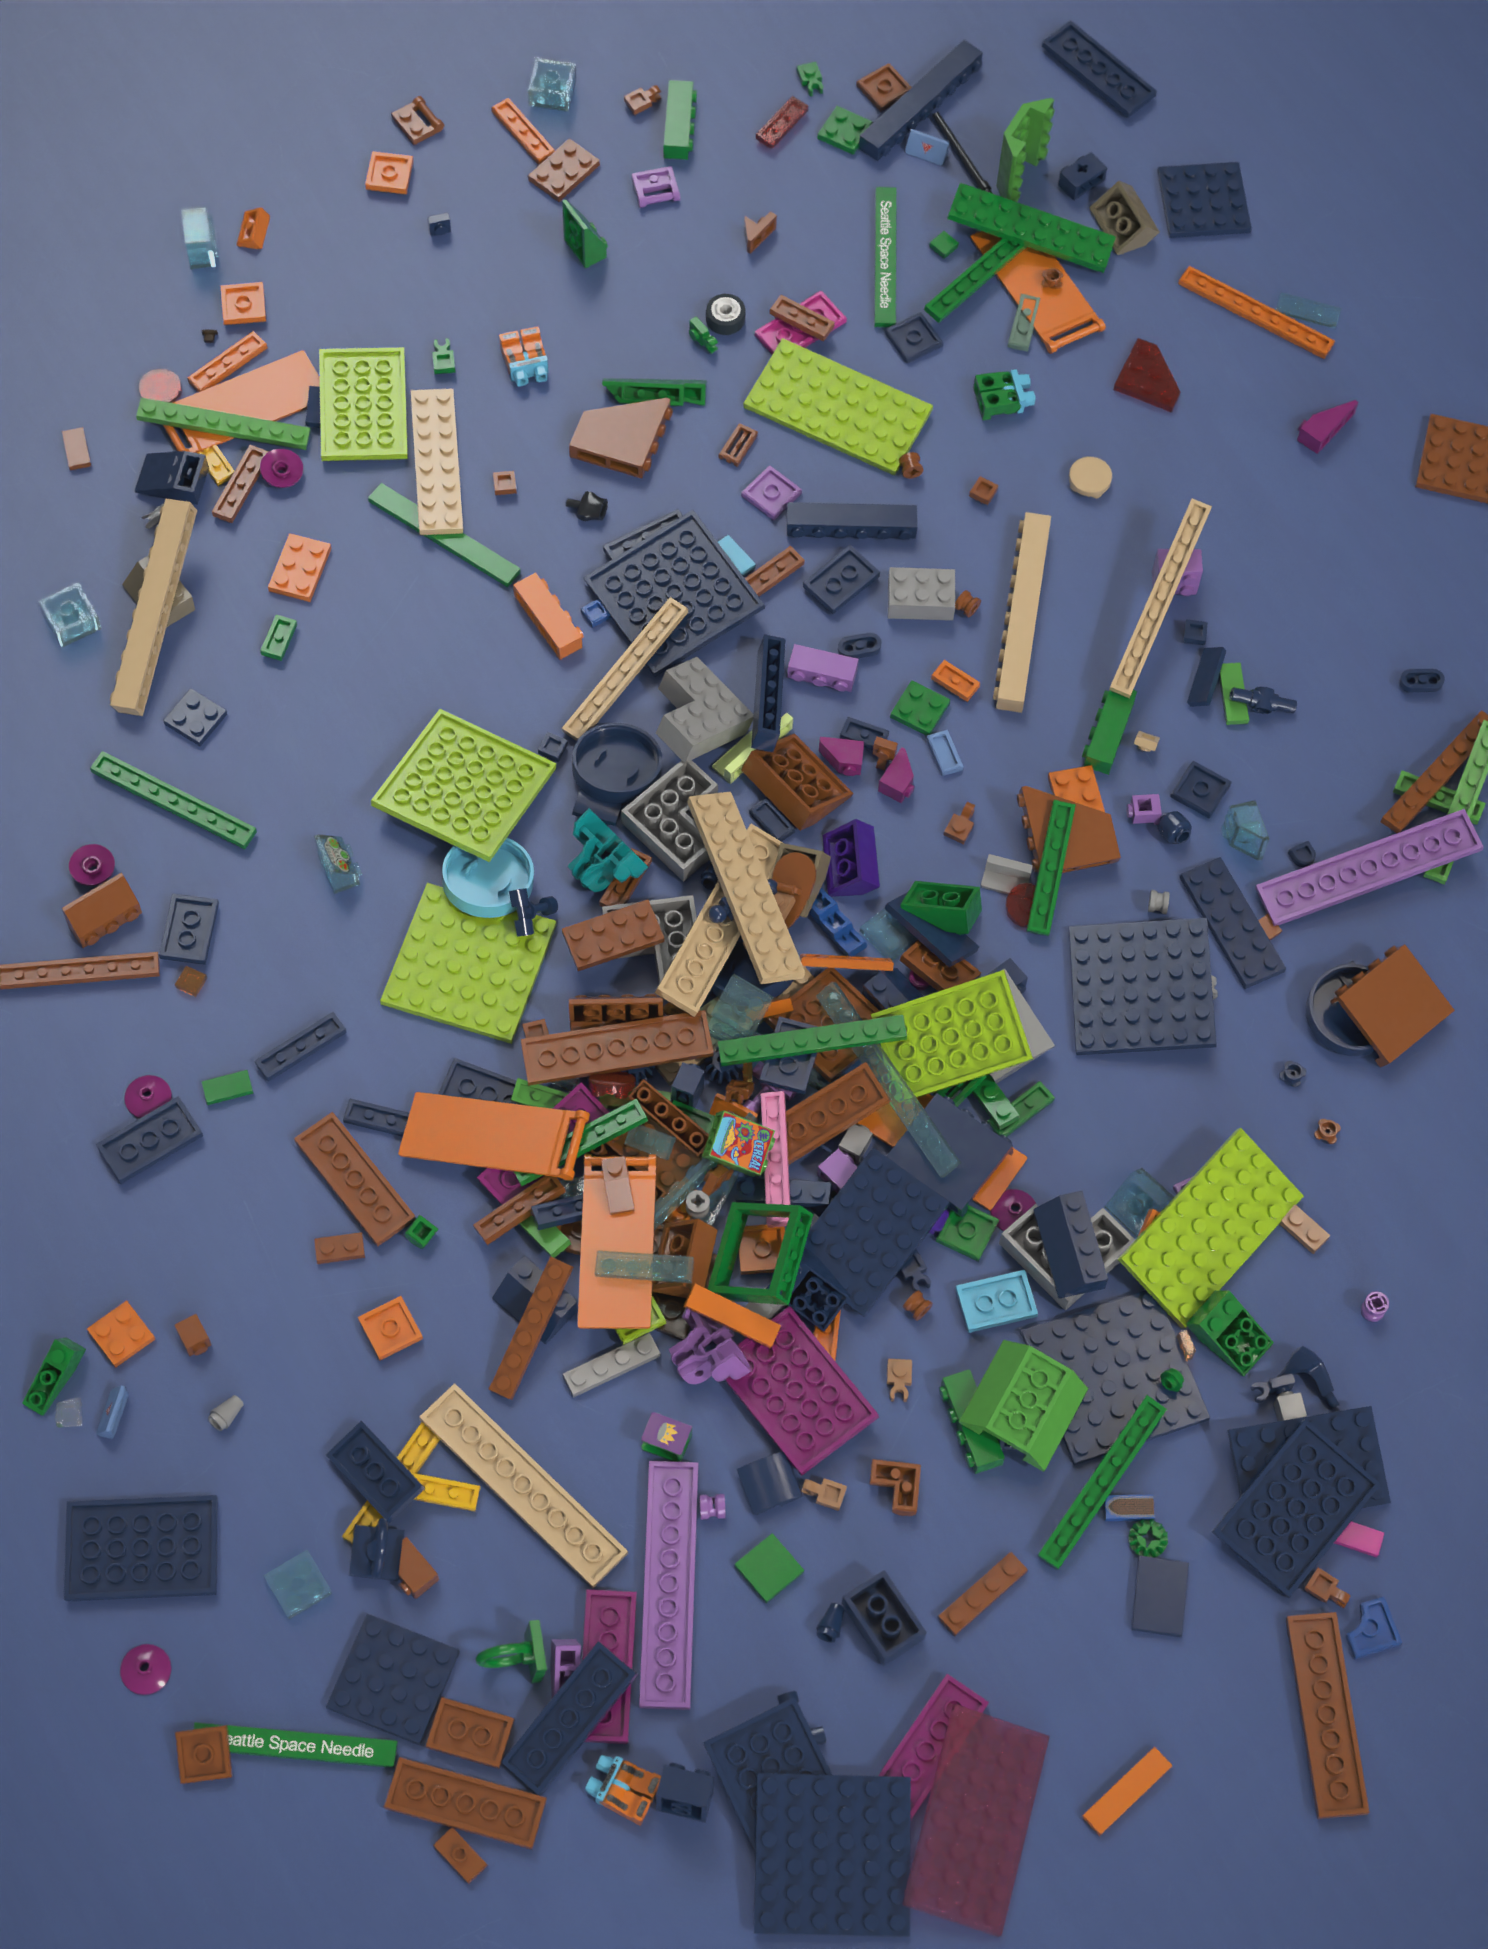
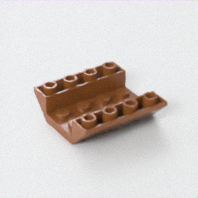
M643 1079L628 1097L631 1101L637 1098L648 1121L585 1154H592L593 1157H649V1154H656V1208L668 1200L704 1159L702 1155L709 1134ZM628 1166V1171L649 1170V1166Z

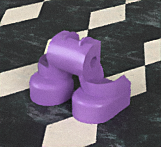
M685 1308L682 1318L693 1330L687 1338L669 1349L673 1364L678 1366L677 1372L680 1377L689 1384H699L711 1376L717 1382L724 1381L728 1377L738 1380L752 1371L745 1355L731 1339L734 1336L733 1330ZM712 1341L718 1345L715 1349L708 1352L705 1350Z

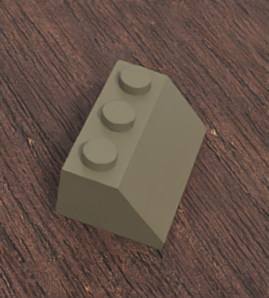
M1116 182L1090 207L1103 232L1116 236L1113 249L1118 255L1147 245L1160 233L1134 188L1124 182Z
M149 555L136 563L122 584L136 604L138 603V591L142 588L144 581L143 573L150 559ZM180 580L167 627L195 611L192 595Z

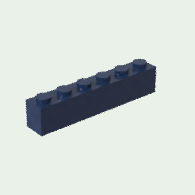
M787 502V536L797 538L812 536L816 538L916 539L917 505Z
M766 634L763 636L757 653L751 748L773 752L780 736L786 639Z

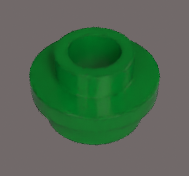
M1170 1368L1161 1373L1162 1385L1167 1390L1177 1392L1182 1388L1184 1378L1178 1370Z

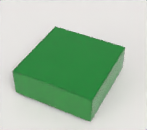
M943 231L930 242L929 247L945 259L958 248L959 242Z

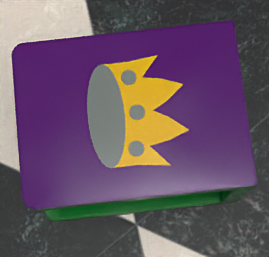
M652 1412L641 1438L643 1442L641 1449L672 1462H682L692 1438V1426Z

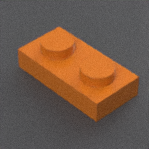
M943 660L931 676V680L966 702L970 700L980 687L979 681L946 660Z

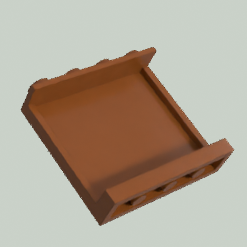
M1405 944L1400 947L1393 945L1384 952L1385 957L1382 960L1377 958L1367 966L1369 968L1367 972L1363 973L1361 971L1351 979L1353 983L1348 987L1345 984L1334 993L1337 996L1330 1001L1332 1004L1337 1001L1340 1003L1377 1052L1379 1057L1375 1061L1379 1067L1390 1064L1455 1011Z

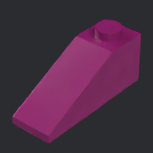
M1353 400L1314 414L1308 421L1304 420L1298 428L1299 435L1297 441L1318 454L1352 418L1359 402Z

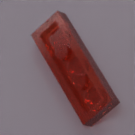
M792 96L756 133V140L773 149L808 112L809 105Z

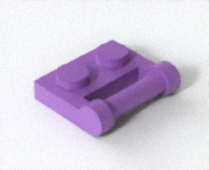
M672 166L632 173V182L639 208L646 207L647 204L663 201H680V194ZM671 189V192L644 196L645 193Z

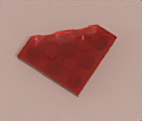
M1137 338L1114 384L1113 390L1172 413L1181 391L1159 347L1156 344Z

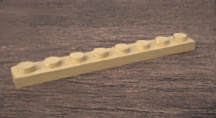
M670 597L562 727L563 732L577 741L586 731L593 728L687 615L688 608Z

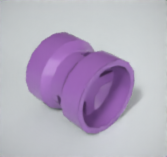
M1377 1291L1368 1294L1361 1306L1362 1316L1371 1322L1381 1320L1389 1307L1388 1298L1385 1294Z
M716 1494L714 1497L699 1495L701 1520L715 1516L718 1519L726 1518L724 1494Z

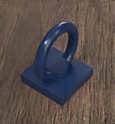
M385 1518L379 1519L376 1527L355 1525L349 1576L399 1581L402 1540L404 1539L405 1530L389 1529L388 1521Z

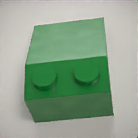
M566 199L563 200L564 241L582 265L587 268L607 258L606 248H608L604 237L598 235L592 222L589 223L585 216Z
M915 881L902 901L901 908L946 932L969 934L982 911L980 887Z

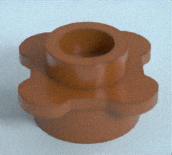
M1049 268L1043 271V287H1055L1056 289L1062 287V272L1056 268Z
M1320 1119L1318 1122L1319 1128L1314 1133L1317 1140L1323 1139L1329 1144L1336 1143V1135L1341 1130L1340 1125L1332 1120Z

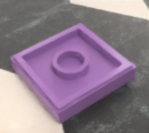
M769 465L741 492V496L772 520H775L787 508V502L795 501L802 494V489Z

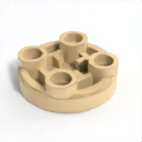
M1083 457L1075 461L1071 466L1069 482L1072 491L1097 499L1110 487L1112 471L1105 461L1096 457Z

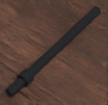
M935 112L932 115L933 119L976 182L977 188L992 193L991 186L982 178L940 113Z

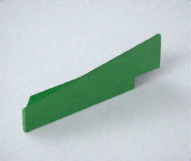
M604 378L602 385L614 395V398L619 403L631 404L669 398L670 405L683 406L684 402L705 405L707 380Z

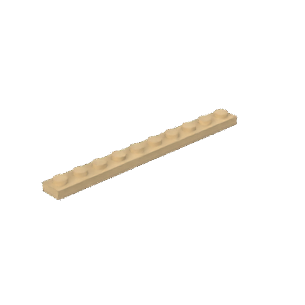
M1193 498L1191 499L1109 690L1130 698L1212 506Z

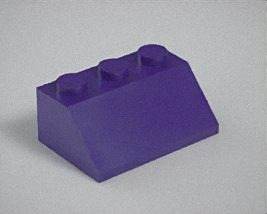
M854 819L823 835L824 853L831 856L826 875L827 890L830 897L864 895L880 887L874 826Z

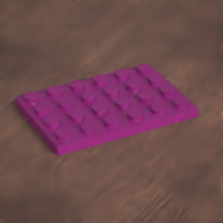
M789 1306L771 1320L781 1325L771 1348L748 1337L738 1344L752 1371L738 1380L728 1377L725 1381L802 1476L878 1419L879 1414Z

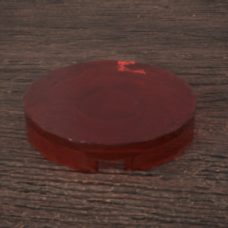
M167 369L151 370L139 382L141 398L172 403L181 396L182 385L179 377L173 371Z
M1033 883L1018 884L1011 889L1006 898L1005 909L1007 915L1013 923L1020 927L1027 928L1035 885H1032Z

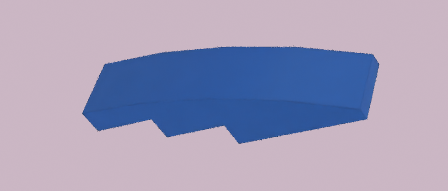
M821 888L809 914L846 956H855L868 947L867 941L853 928L852 922L839 910L837 902Z

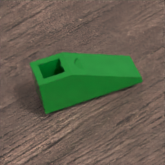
M67 1337L55 1339L22 1404L43 1416L75 1372L86 1348Z

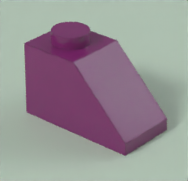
M820 736L819 752L838 773H843L847 776L861 775L864 741Z
M903 747L900 748L879 780L878 787L880 793L899 803H902L905 797L909 798L915 788L913 785L914 775L906 749Z

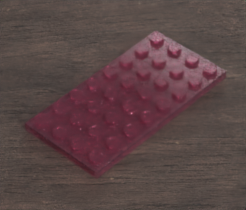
M957 1704L953 1705L902 1905L997 1937L1002 1936L1050 1736Z

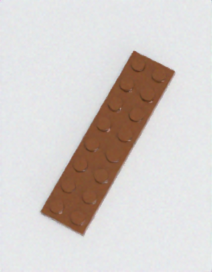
M705 1010L698 1011L695 1017L689 1013H682L521 1039L528 1086L712 1057L714 1054Z
M1337 1613L1287 1616V1631L1317 1819L1368 1815L1370 1811Z

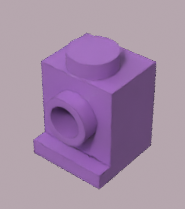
M1159 794L1133 795L1130 804H1127V817H1132L1133 824H1159L1162 815Z

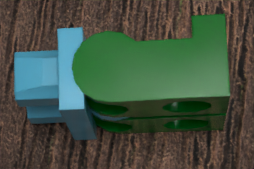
M1017 369L1010 372L975 375L973 389L982 420H989L993 415L1004 413H1023L1024 407L1034 405L1036 400L1034 391L1023 392V389L1030 388L1029 374L1018 375Z

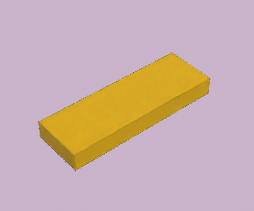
M217 445L198 452L199 454L206 455L209 465L208 472L217 486L230 480L234 470Z
M412 1473L425 1487L414 1500L475 1512L480 1486Z

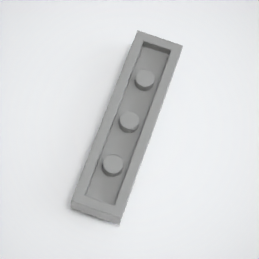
M648 1333L563 1373V1378L574 1398L661 1357V1353L651 1334Z

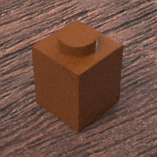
M197 1314L174 1324L189 1356L194 1354L200 1355L206 1352L208 1347L212 1346Z

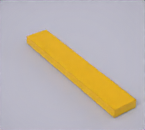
M421 1422L397 1456V1459L411 1473L417 1474L440 1439ZM367 1500L342 1537L352 1544L355 1525L376 1527L378 1520L383 1518L382 1515Z

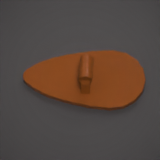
M789 853L783 856L773 870L772 879L778 883L777 891L793 895L796 900L785 919L787 929L799 918L816 881L817 870L815 864L807 855L802 853Z

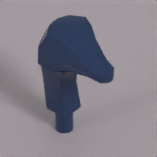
M1304 1346L1297 1348L1291 1354L1286 1366L1277 1377L1292 1373L1293 1375L1306 1373L1313 1378L1321 1398H1325L1329 1407L1332 1409L1338 1406L1339 1403L1332 1393L1334 1388L1323 1361Z

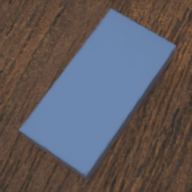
M948 729L927 735L926 740L941 775L945 776L962 771L963 764Z

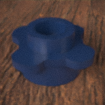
M1287 1061L1284 1071L1279 1074V1078L1282 1081L1290 1082L1293 1087H1298L1301 1084V1078L1306 1075V1069L1296 1062Z

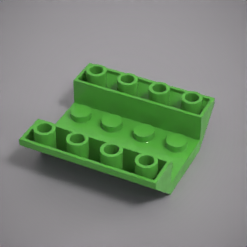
M1047 98L1022 104L1005 130L996 183L1001 197L1017 202L1021 195L1019 189L1023 182L1021 176L1025 169L1023 162L1025 161L1037 167L1040 160L1046 158L1049 150L1046 147L1051 138L1049 132L1053 125L1051 119L1055 113L1053 108L1054 99Z
M1003 1340L958 1423L979 1435L983 1430L1024 1453L1025 1456L1022 1460L1044 1472L1088 1388L1073 1370L1032 1346Z

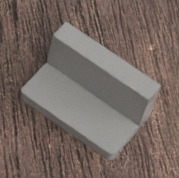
M989 854L981 887L1024 898L1033 865Z

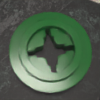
M1142 1519L1130 1529L1128 1536L1130 1547L1139 1556L1155 1558L1165 1551L1168 1544V1532L1165 1531L1162 1524L1155 1522L1153 1519ZM1151 1530L1152 1537L1155 1540H1152L1148 1547H1146V1539L1142 1535H1146Z

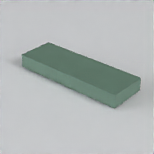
M1021 294L1008 348L1028 352L1040 302L1039 297ZM1024 298L1037 300L1031 324L1026 316L1031 314V310L1026 308L1023 312L1021 311Z

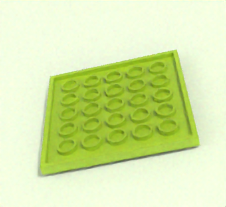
M439 709L372 798L371 806L490 862L556 770V763Z
M427 883L380 1003L387 1007L512 1044L557 926V921L536 915L532 919L535 933L517 937L514 922L518 920L517 910L508 915L495 918L472 916L456 908L447 898L443 887Z

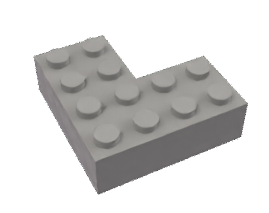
M698 657L666 670L658 689L677 709L663 716L656 734L684 763L747 734L753 721V713Z
M681 760L621 810V823L684 882L710 860L688 806L689 796L718 793V784L692 760L687 763Z
M693 895L649 901L664 935L665 942L619 958L654 954L660 984L697 918ZM636 903L602 907V915Z
M1035 1204L1001 1234L999 1244L1066 1311L1085 1293L1058 1299L1033 1209L1038 1207ZM1102 1208L1091 1218L1106 1273L1108 1274L1120 1263L1118 1258L1135 1239Z

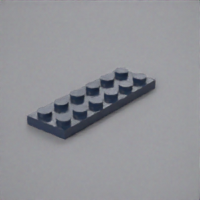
M1071 20L1042 42V47L1128 118L1156 97L1157 90Z
M1221 857L1181 873V881L1202 917L1207 918L1209 929L1244 989L1285 972L1286 967Z
M598 1641L501 1763L536 1794L541 1796L638 1674Z

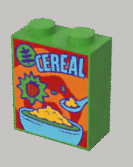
M726 1111L717 1112L702 1157L749 1176H759L766 1170L768 1164L766 1157L768 1151H771L774 1146L775 1138L773 1136L775 1130Z

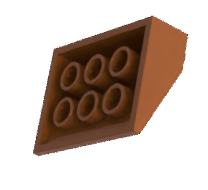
M795 733L778 740L773 752L759 749L751 751L741 769L800 831L816 824L854 794Z
M625 994L621 997H611L609 995L587 997L585 995H578L569 998L570 1026L571 1021L618 1022L619 1024L663 1017V997L655 994H646L644 996Z

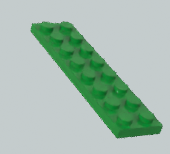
M960 183L947 217L948 220L1104 273L1116 239V236L963 183Z

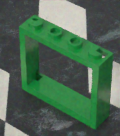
M732 1202L708 1290L730 1301L789 1305L814 1214L800 1205ZM748 1216L789 1218L769 1289L729 1286Z

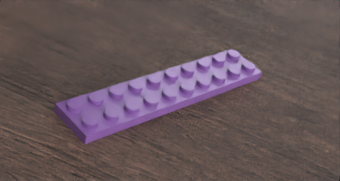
M1465 809L1263 882L1256 885L1255 889L1273 926H1279L1480 852L1484 846Z
M649 1461L639 1708L690 1710L698 1463Z

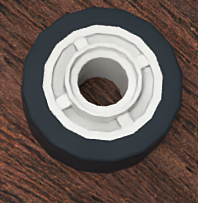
M726 293L711 298L706 307L708 327L720 335L735 334L741 330L745 324L746 308L744 302L739 297Z

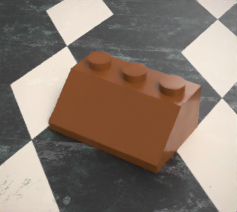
M122 872L62 907L67 925L82 948L97 943L101 937L115 932L119 926L126 922L134 921L142 913L140 904Z
M700 1219L665 1223L652 1275V1291L688 1298L693 1284L705 1288L718 1230Z

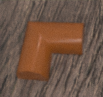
M872 1459L869 1485L894 1488L892 1512L901 1516L917 1514L921 1464Z

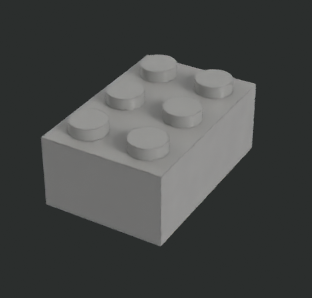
M889 568L888 619L953 620L955 612V569Z

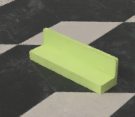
M788 713L781 717L778 740L782 739L793 728V717ZM752 730L712 765V768L730 784L743 773L741 769L751 751L756 750L751 748Z

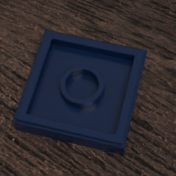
M921 312L885 329V334L906 363L943 347V341Z
M1192 761L1170 797L1210 818L1232 782Z

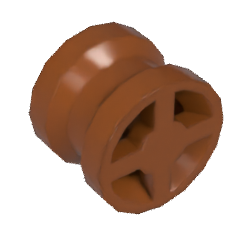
M906 453L899 459L900 466L903 467L902 474L907 479L916 478L923 473L924 469L922 464L919 463L920 455L918 453Z
M965 590L957 598L955 609L962 610L964 615L969 618L977 611L981 599L978 597L974 598L968 590Z
M918 1290L907 1299L903 1308L906 1311H910L913 1314V1318L918 1321L931 1309L933 1303L930 1300H925L923 1293Z

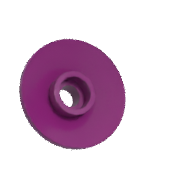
M274 449L266 453L262 458L260 473L263 479L270 485L286 488L293 486L301 479L303 463L300 457L290 450Z
M98 844L80 847L73 853L69 861L71 876L76 882L85 886H96L104 883L111 877L115 869V860L112 853L106 847ZM91 867H97L95 870H89Z
M153 1075L141 1076L132 1081L127 1087L124 1097L125 1104L132 1115L141 1118L171 1101L172 1092L168 1083L162 1078ZM147 1091L151 1092L150 1096H143V1093Z
M1005 1190L991 1210V1216L999 1219L997 1227L1005 1231L1033 1207L1036 1202L1028 1193L1022 1190ZM1018 1206L1019 1211L1015 1212L1011 1207Z
M144 1644L133 1648L125 1655L121 1663L120 1674L122 1681L133 1693L139 1695L156 1693L166 1685L171 1675V1662L168 1655L160 1647L151 1644ZM142 1664H149V1669L141 1671L140 1667Z

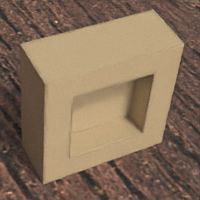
M1139 731L1134 744L1138 745V748L1143 751H1155L1160 738Z

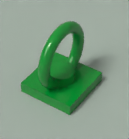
M540 1620L529 1621L524 1633V1642L503 1644L485 1649L477 1654L475 1658L476 1664L484 1668H501L520 1663L522 1665L528 1664L531 1683L542 1682L547 1666ZM518 1653V1654L511 1655V1656L493 1658V1657H496V1656Z

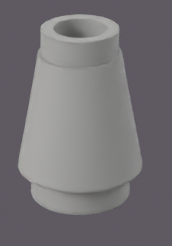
M233 1395L211 1410L208 1416L210 1424L219 1431H222L224 1428L227 1429L244 1406L242 1400Z

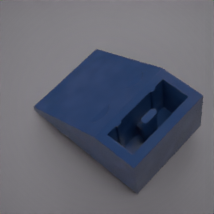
M189 451L146 454L135 492L166 499L187 501L198 505L209 470L206 455Z
M804 1248L789 1306L824 1332L850 1298V1295L823 1262L808 1249Z

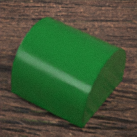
M419 1215L405 1232V1237L416 1247L424 1249L436 1234L438 1228Z

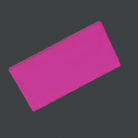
M822 291L800 303L804 307L834 321L835 326L833 330L847 322V318ZM779 318L772 320L755 331V336L772 355L782 338L803 348L819 340Z

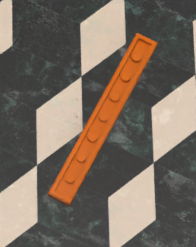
M1191 266L1186 269L1179 279L1178 284L1322 359H1325L1334 346L1335 340Z

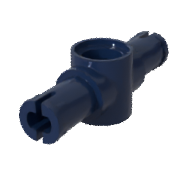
M1233 687L1229 695V700L1246 703L1252 707V711L1261 714H1269L1275 710L1294 713L1297 708V700L1279 697L1278 694H1274V689L1268 687H1256L1251 691Z

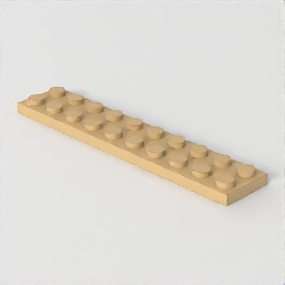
M722 792L689 796L688 806L760 984L804 978L806 972L732 793Z
M750 824L747 832L766 878L771 879L780 843L783 842L755 825ZM719 880L655 991V994L694 1017L741 935L735 920L731 921L728 916L722 923H714L709 919L708 913L710 908L719 905L721 898L725 897Z
M455 1383L419 1417L457 1457L592 1588L628 1554V1551Z

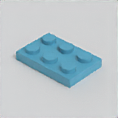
M1025 1270L960 1284L955 1287L968 1333L1038 1316Z

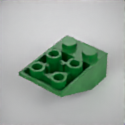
M1215 1290L1186 1322L1187 1327L1200 1342L1241 1376H1245L1274 1343L1230 1290Z

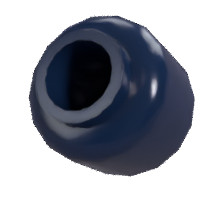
M1172 811L1165 813L1160 818L1158 825L1159 833L1170 844H1182L1191 836V823L1180 812Z

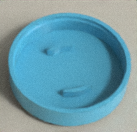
M506 838L490 862L456 846L450 849L443 862L442 885L447 898L456 908L472 916L495 918L508 915L517 910L516 907L511 906L509 891L527 888L529 898L533 889L534 867L532 859L521 845L509 838Z

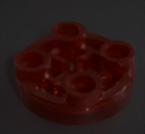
M622 1071L592 1074L589 1076L591 1095L600 1097L605 1094H614L616 1098H627L628 1092H631L636 1087V1077Z

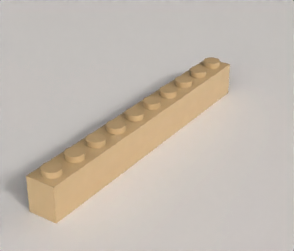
M165 499L164 506L160 509V521L154 532V544L149 550L150 559L143 573L144 581L142 588L138 591V603L132 614L133 622L131 629L127 632V644L121 655L122 663L120 670L116 674L115 689L110 696V705L118 713L143 716L197 514V509L190 502Z
M1026 512L1024 520L1019 522L1018 533H1022V537L1017 538L1015 551H1019V557L1014 556L1012 569L1016 570V575L1011 576L1010 588H1014L1013 593H1009L1007 606H1011V610L1006 612L1004 625H1008V630H1003L1001 643L1005 644V649H1000L998 662H1002V668H997L996 681H1000L999 687L994 688L993 700H997L996 709L1020 713L1023 710L1051 516Z

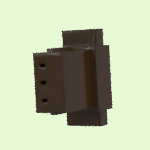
M213 329L202 330V334L205 335V343H214L215 335H218V331Z

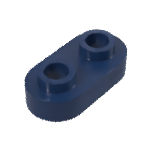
M874 633L847 636L838 643V654L857 659L877 655L881 650V639Z
M1407 669L1402 673L1399 684L1406 692H1437L1442 688L1445 677L1437 669Z

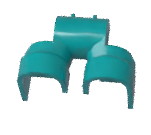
M590 808L575 822L572 835L584 847L582 852L567 867L572 871L575 879H580V883L584 888H589L593 892H600L606 889L614 878L623 883L630 876L639 878L649 868ZM605 851L611 853L605 859H601V856Z

